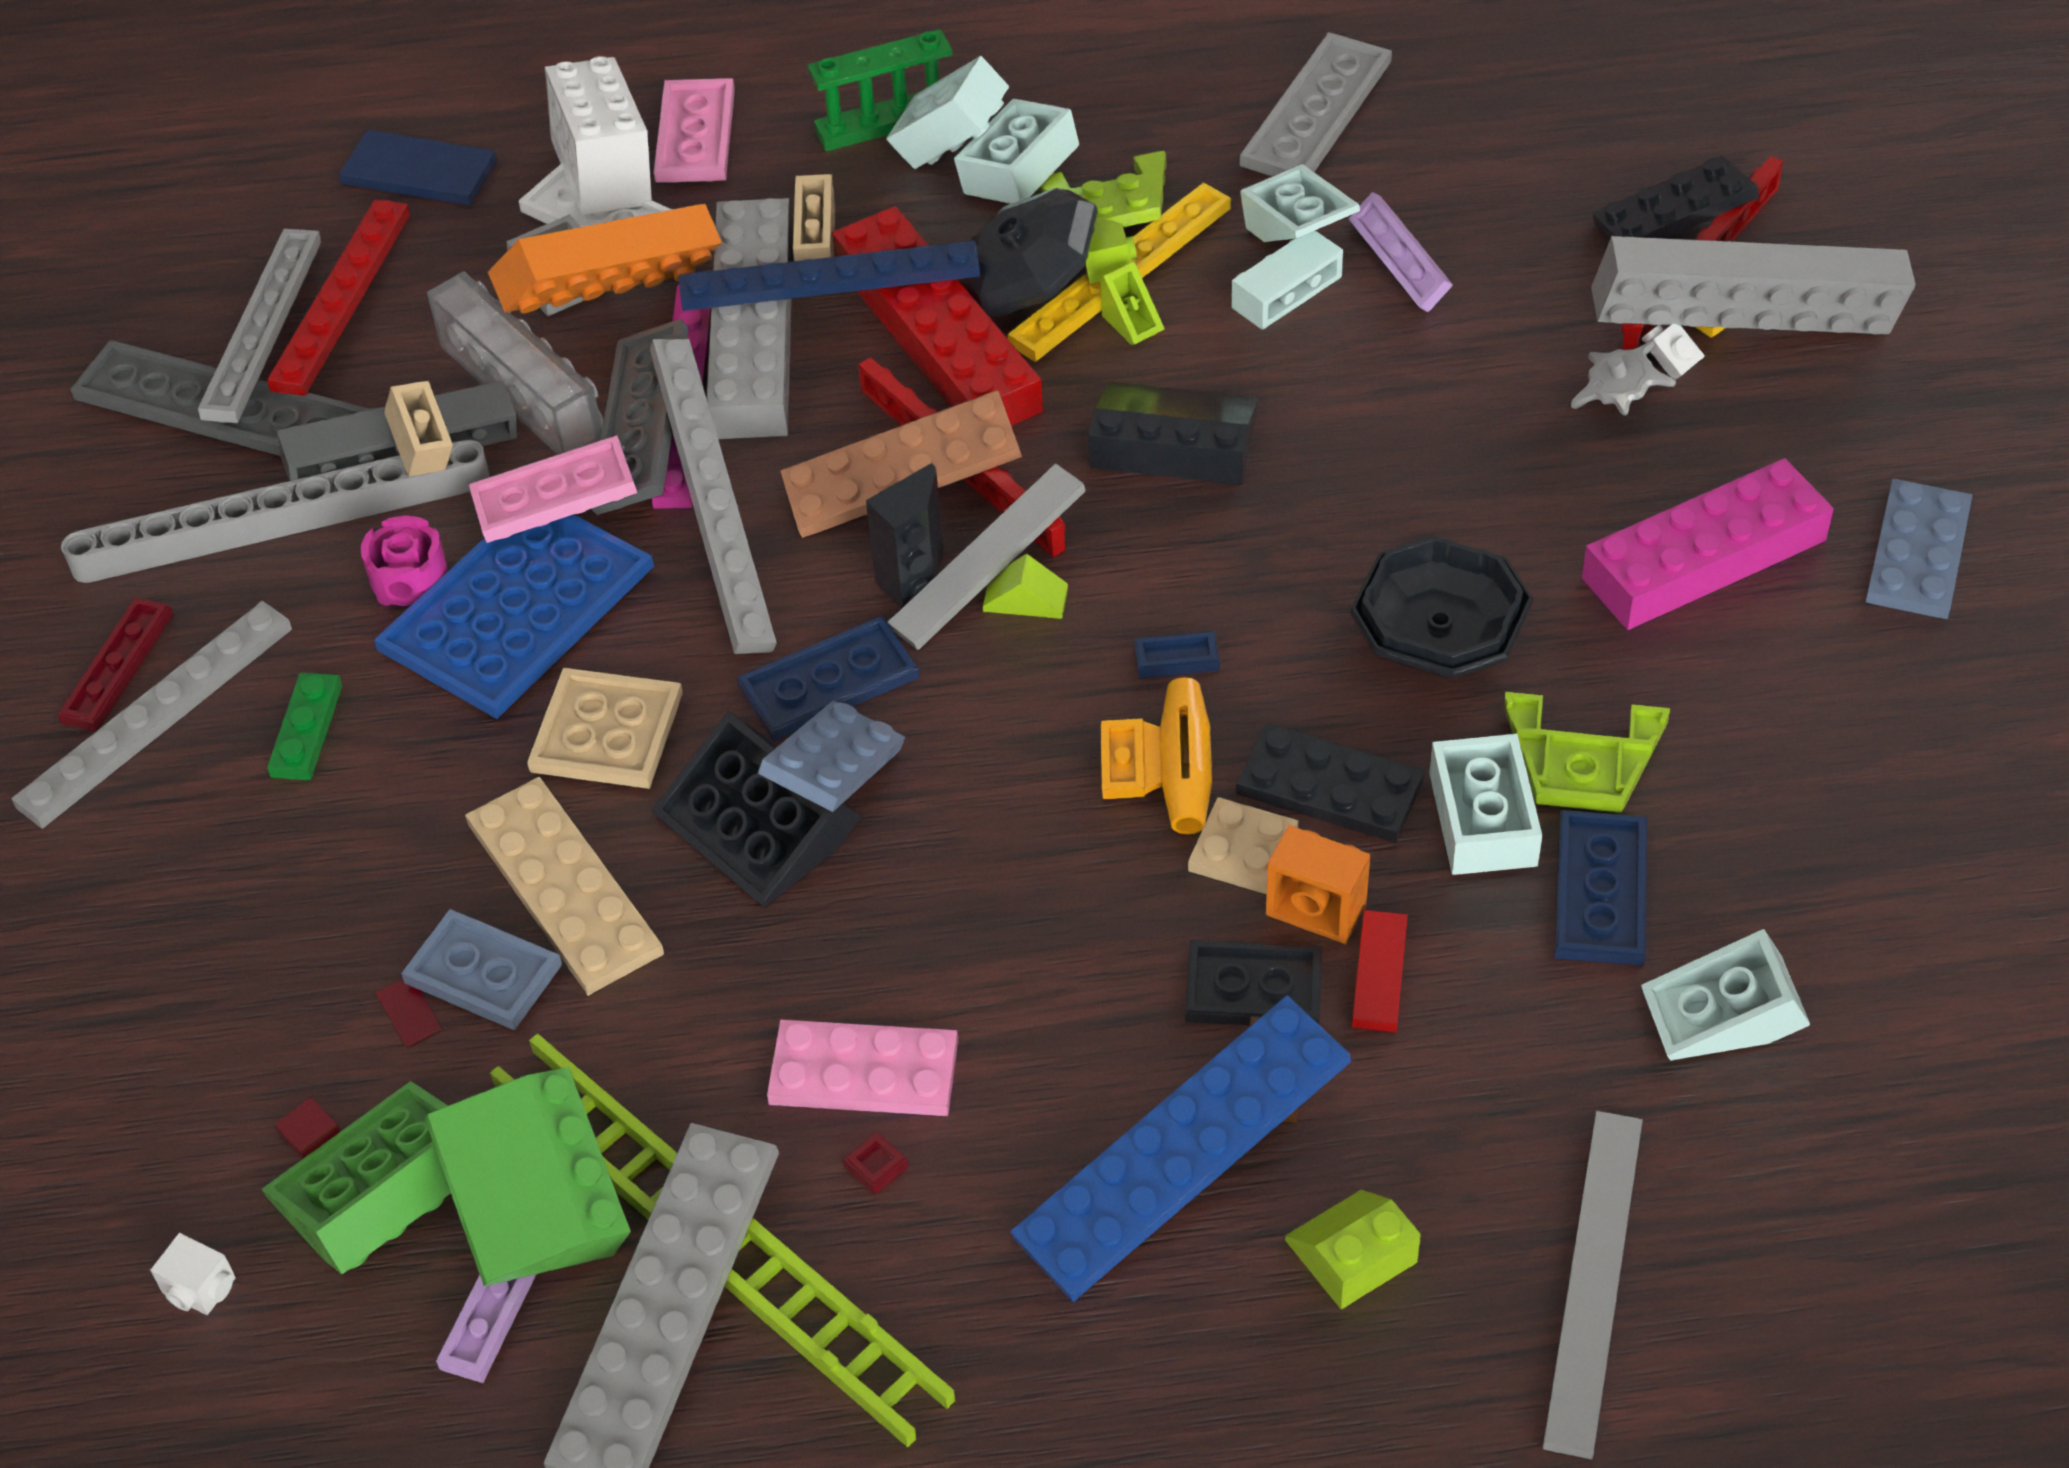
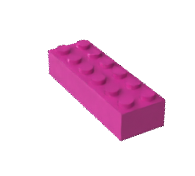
M1783 458L1586 545L1581 578L1628 631L1825 542L1834 508L1786 458Z

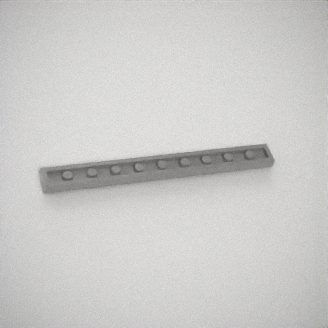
M653 339L650 353L734 654L771 653L777 642L690 340Z

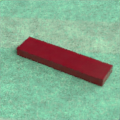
M134 597L57 715L61 724L94 732L99 730L173 616L170 605Z

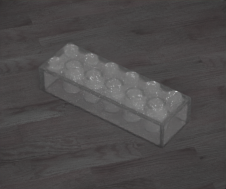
M463 271L427 292L440 346L481 384L503 380L516 417L556 454L559 455L600 441L601 425H603L604 420L597 407L596 398L598 397V391L594 383L588 377L583 378L580 376L567 358L563 357L561 359L553 351L546 339H539L532 333L530 327L523 319L518 320L510 312L505 313L500 300L497 301L493 298L481 281L476 282Z

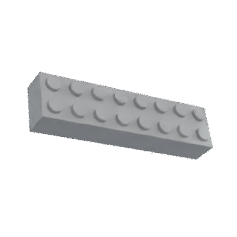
M789 198L717 202L716 230L722 244L714 250L713 271L792 262L793 225ZM791 299L711 309L707 402L718 439L788 436Z
M1612 236L1591 289L1597 322L1890 334L1916 283L1907 250Z

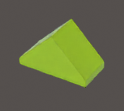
M1134 261L1101 277L1102 317L1131 345H1135L1165 330Z
M1025 554L1007 565L988 583L983 603V612L1062 619L1068 584L1030 555Z

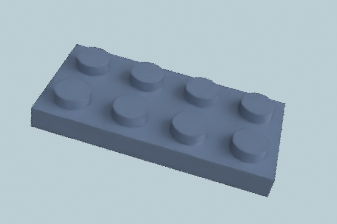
M1892 479L1866 603L1948 619L1973 494Z
M833 700L762 760L758 774L834 812L901 750L905 736L893 731V728L884 722L873 721L857 713V710L851 705L838 703Z

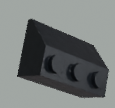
M932 463L866 500L875 582L901 608L939 574L944 547L937 470Z

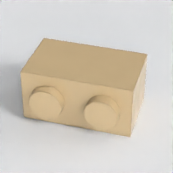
M429 381L392 386L384 413L408 477L446 470L453 444Z

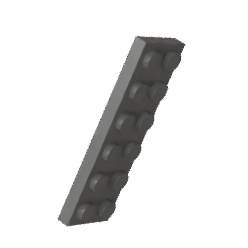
M682 319L620 339L617 342L600 441L618 436L637 493L624 497L619 501H612L591 508L596 515L617 510L663 494L673 432L650 353V346L653 339H687L689 328Z

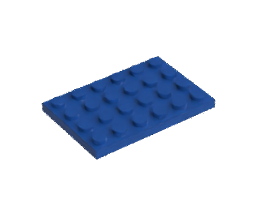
M574 514L486 543L485 538H483L376 637L374 643L377 651L498 719L654 567L653 558L644 551Z

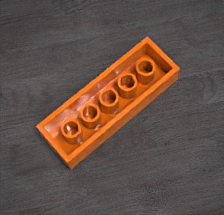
M704 203L518 239L488 271V274L504 312L520 310L522 314L535 311L545 304L552 303L553 307H559L571 302L574 298L583 297L584 300H592L608 291L614 290L615 294H621L641 284H644L646 288H650L662 283L665 279L674 278L675 281H679V275L695 273L694 269L698 265L709 261L712 258L711 253L722 244V241Z

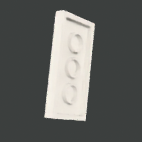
M562 163L519 200L522 213L546 224L570 214L581 227L672 210L652 200L643 201L642 206L581 215Z

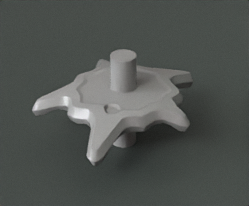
M1652 341L1632 350L1617 349L1611 353L1590 352L1588 358L1593 362L1594 366L1588 371L1589 383L1575 396L1571 402V407L1577 409L1587 402L1600 400L1604 405L1615 404L1619 412L1626 416L1631 402L1643 398L1649 387L1655 385L1674 387L1676 380L1655 369L1651 361L1647 359V353L1652 351L1655 343Z

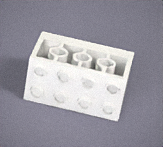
M595 57L589 61L575 63L560 62L554 66L545 67L551 141L560 163L564 166L566 178L571 186L581 215L642 206L643 201L652 200L647 129L615 57Z

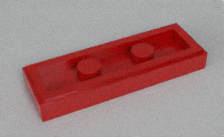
M1364 910L1352 1028L1397 1032L1407 914Z

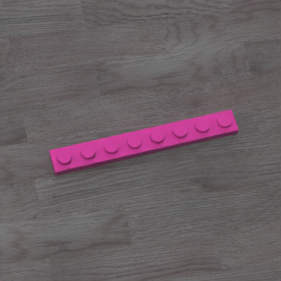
M677 285L673 321L682 319L689 328L687 339L690 340L705 392L712 308L682 311L680 285ZM673 433L663 494L652 498L653 509L692 508L691 496Z

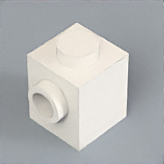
M181 1233L176 1236L151 1269L160 1290L174 1306L184 1311H189L190 1308H193L207 1316L217 1302H221L227 1297L236 1278L224 1254Z

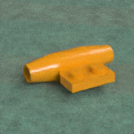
M1183 677L1172 680L1167 686L1160 727L1143 721V718L1101 721V764L1103 799L1145 797V794L1162 787L1172 829L1177 833L1187 835L1202 831L1206 824L1212 787L1210 724L1200 684L1192 678Z

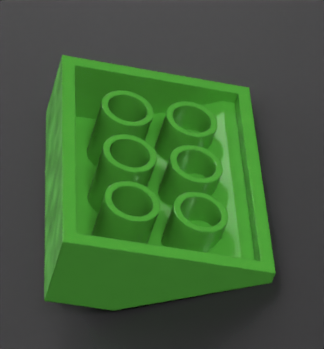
M569 1067L523 1076L426 1115L425 1121L484 1286L614 1256L630 1234V1228Z
M410 1081L261 1190L320 1257L339 1273L344 1274L349 1269L363 1264L370 1253L386 1241L399 1237L410 1223L425 1212H430L443 1203L444 1198L451 1194L425 1121L427 1114L448 1105Z

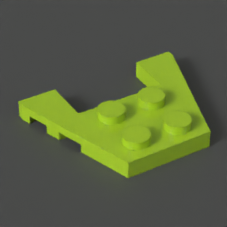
M1163 150L1134 156V169L1137 175L1127 173L1111 181H1088L1082 187L1072 189L1069 187L1062 172L1052 173L1034 194L1038 195L1055 188L1070 190L1094 203L1098 208L1097 217L1121 223L1123 227L1160 220L1163 204V185H1165L1166 153Z
M1505 692L1504 709L1512 734L1518 735L1535 803L1622 813L1668 724L1670 708L1632 704L1629 738L1541 729L1543 695Z

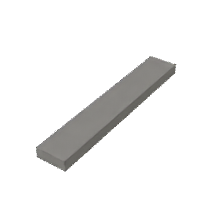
M1055 463L888 621V625L893 632L918 651L1086 491L1084 484Z

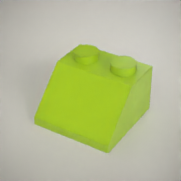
M1360 1190L1285 1235V1241L1338 1307L1343 1309L1418 1262L1421 1234L1392 1199Z

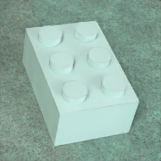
M979 56L914 95L886 140L914 169L927 162L931 165L939 160L947 150L950 149L951 152H954L968 138L973 137L977 139L987 131L990 126L988 120L1003 106L1004 102L1001 99L1009 86L982 56Z
M1012 99L989 122L990 126L987 131L979 138L973 139L954 160L964 194L1010 204L1029 198L1079 146L1071 109Z
M1509 734L1432 742L1429 774L1452 875L1537 867L1542 832L1518 735Z

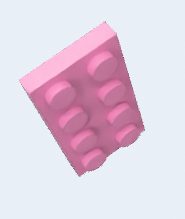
M733 78L664 81L654 166L656 183L726 181L735 91Z
M617 435L468 484L486 543L504 539L513 534L537 526H543L549 522L573 514H579L612 501H619L624 497L637 493Z
M780 1020L767 1092L769 1105L948 1116L958 1046L957 1030Z

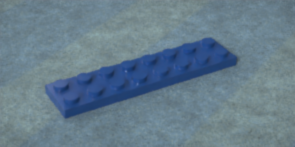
M1287 995L1012 1229L1010 1233L1013 1239L1061 1291L1074 1302L1351 1062L1350 1053Z

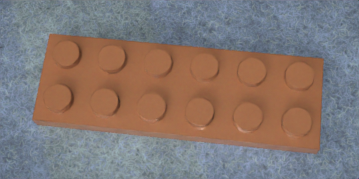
M997 390L783 469L780 472L798 530L802 538L867 515V499L930 463L936 467L938 488L1021 458L1022 454L1001 396Z

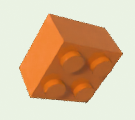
M1288 825L1267 864L1266 915L1347 945L1367 906L1370 854L1361 851L1355 846L1344 845L1321 837L1314 831L1302 830Z

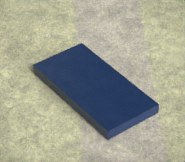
M366 130L340 171L339 177L341 184L471 206L497 162L496 152L493 150Z
M879 616L736 678L739 689L772 741L797 731L833 700L838 703L849 704L853 707L918 679L919 668L884 617Z
M1569 810L1560 811L1554 958L1644 966L1646 955L1647 817Z

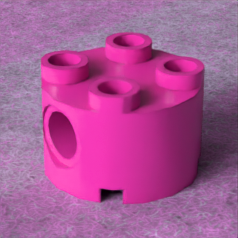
M405 515L382 521V528L378 529L375 533L372 528L366 533L361 543V557L371 589L375 593L378 602L385 606L412 605L448 572L440 536L435 527L434 529L429 527L428 521L420 517Z

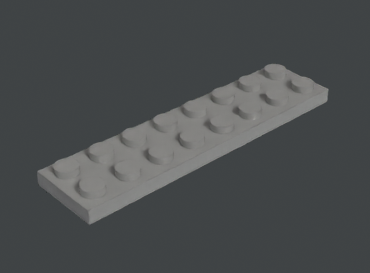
M690 1123L543 1464L546 1468L650 1467L779 1155L776 1145Z

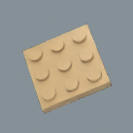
M563 668L527 761L529 771L531 773L650 789L683 695L681 683Z

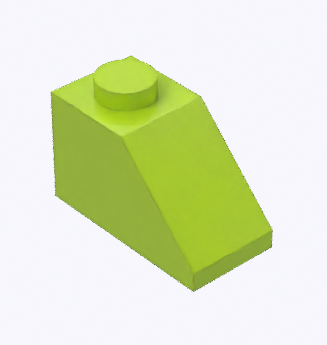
M1096 216L1094 233L1088 250V259L1085 263L1090 284L1101 282L1102 276L1131 263L1132 259H1137L1133 236L1126 238L1121 223Z

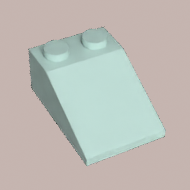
M1303 164L1240 190L1246 229L1263 242L1298 238L1360 211L1358 203Z
M1764 929L1641 985L1670 1060L1769 1044L1810 1025L1784 960Z

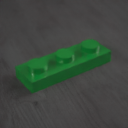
M299 674L267 766L271 778L312 779L343 686L339 675Z

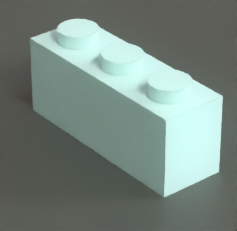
M1315 230L1292 239L1287 245L1275 253L1266 256L1261 262L1246 272L1240 273L1232 280V308L1260 329H1265L1342 277L1343 249Z

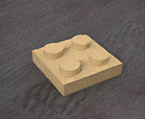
M1217 797L1188 861V871L1267 894L1268 861L1288 825L1298 828V820Z

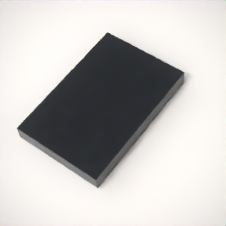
M1190 940L1185 1022L1250 1025L1251 1017H1262L1288 995L1319 1024L1322 946Z

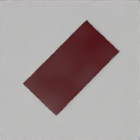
M403 979L375 992L406 1048L442 1031L421 991L405 984Z

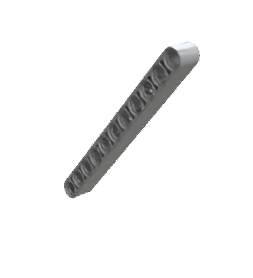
M462 440L452 443V451L444 471L408 477L401 456L398 455L76 531L64 538L61 543V549L73 578L78 582L89 583L470 492L468 484L489 478L490 473L482 445L474 440Z

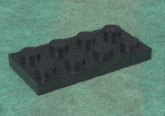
M1720 156L1718 158H1711L1689 171L1677 173L1670 179L1655 186L1645 187L1638 191L1637 194L1621 201L1611 202L1605 208L1593 212L1592 216L1594 225L1609 240L1612 236L1666 239L1759 198L1757 185L1724 156Z
M1265 723L1236 783V794L1397 843L1423 784L1425 770Z

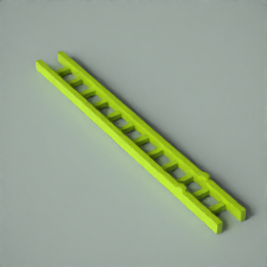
M537 1033L529 1040L532 1052L552 1070L569 1067L578 1092L584 1096L581 1098L586 1114L597 1107L614 1122L596 1137L601 1154L625 1133L644 1148L642 1152L620 1171L604 1157L603 1159L615 1191L649 1220L662 1188L650 1198L632 1180L656 1159L667 1169L671 1170L677 1152ZM497 1066L490 1072L493 1084L496 1087L514 1080L500 1066ZM752 1218L739 1251L748 1242L752 1241L771 1258L746 1281L731 1269L724 1287L905 1446L909 1447L916 1440L915 1428L894 1411L892 1407L915 1384H918L942 1406L948 1409L955 1402L954 1390L883 1330L871 1315L862 1312L759 1222ZM785 1269L803 1287L781 1308L777 1309L758 1291L779 1271ZM817 1297L837 1315L811 1338L793 1323L791 1319L812 1299ZM850 1325L870 1345L844 1367L839 1363L835 1355L829 1350H824V1348ZM883 1354L901 1369L904 1374L878 1397L858 1377Z

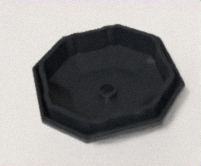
M1055 188L1002 207L971 237V241H975L980 277L960 279V283L989 317L993 315L996 317L1007 315L1016 310L1052 299L1085 267L1098 208L1094 203L1078 194L1061 188Z
M1429 536L1379 552L1350 609V614L1373 653L1378 657L1451 680L1507 661L1532 607L1533 597L1507 558L1492 554L1487 550H1478L1454 543L1449 539Z

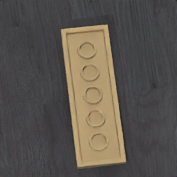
M540 777L465 815L470 829L588 996L664 955L661 942Z

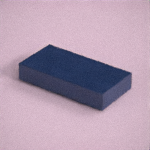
M1215 631L1134 639L1139 679L1220 671Z

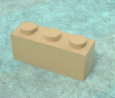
M832 174L796 176L793 236L794 260L802 261L834 257L832 232L835 231V200Z

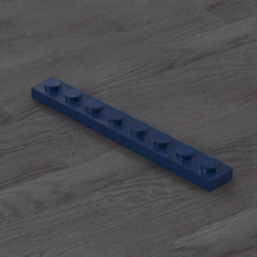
M975 241L681 274L679 275L682 311L973 278L980 277Z

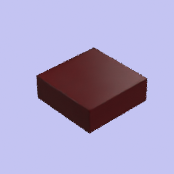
M312 1097L274 1124L278 1134L302 1159L340 1132L338 1124Z
M878 1131L843 1158L844 1167L874 1195L909 1167L908 1158Z

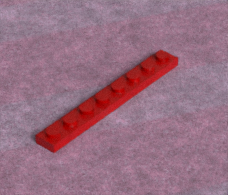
M1770 156L1760 168L1756 167L1749 179L1757 185L1759 198L1714 217L1713 222L1708 228L1700 230L1696 240L1733 242L1779 189L1783 160ZM1622 323L1621 333L1624 334L1622 350H1632L1644 345L1645 343L1641 338L1658 325Z
M389 200L373 201L267 379L270 392L306 396L410 216L408 204Z
M871 357L858 364L861 391L901 426L937 413L936 409L933 407L929 408L918 399L916 393L910 387H904L897 381L888 368H882ZM998 466L963 479L1002 514L1026 492L1014 481L1008 471L1005 469L1001 470ZM1059 516L1034 540L1052 558L1065 551L1064 532L1066 528L1061 517Z

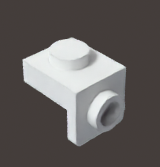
M1672 324L1666 329L1658 325L1641 338L1645 344L1649 341L1655 343L1654 348L1650 352L1668 375L1675 380L1705 356L1681 325Z

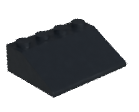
M1109 382L1095 407L1088 434L1089 468L1242 485L1259 398Z
M727 711L651 811L759 904L766 907L835 852L862 816L845 802L832 812L758 774L762 760L776 749L777 746L750 724Z

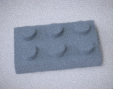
M450 909L401 974L405 984L515 1031L562 966L560 955Z

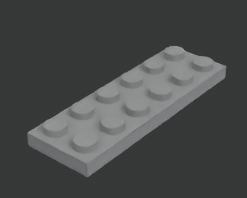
M1328 32L1240 154V166L1270 176L1278 175L1301 164L1315 172L1391 63L1392 51Z

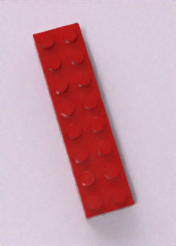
M896 206L832 232L834 257L929 246ZM958 279L857 291L950 408L998 390L1011 426L1043 412L1041 378Z

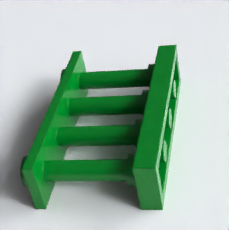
M941 29L927 31L920 35L807 64L808 72L818 91L824 90L827 117L814 120L815 132L825 152L890 134L914 95L919 93L907 95L905 68L924 63L926 88L940 80L938 59L953 55L952 48ZM891 72L893 99L874 104L872 77ZM858 81L860 108L841 113L838 86Z

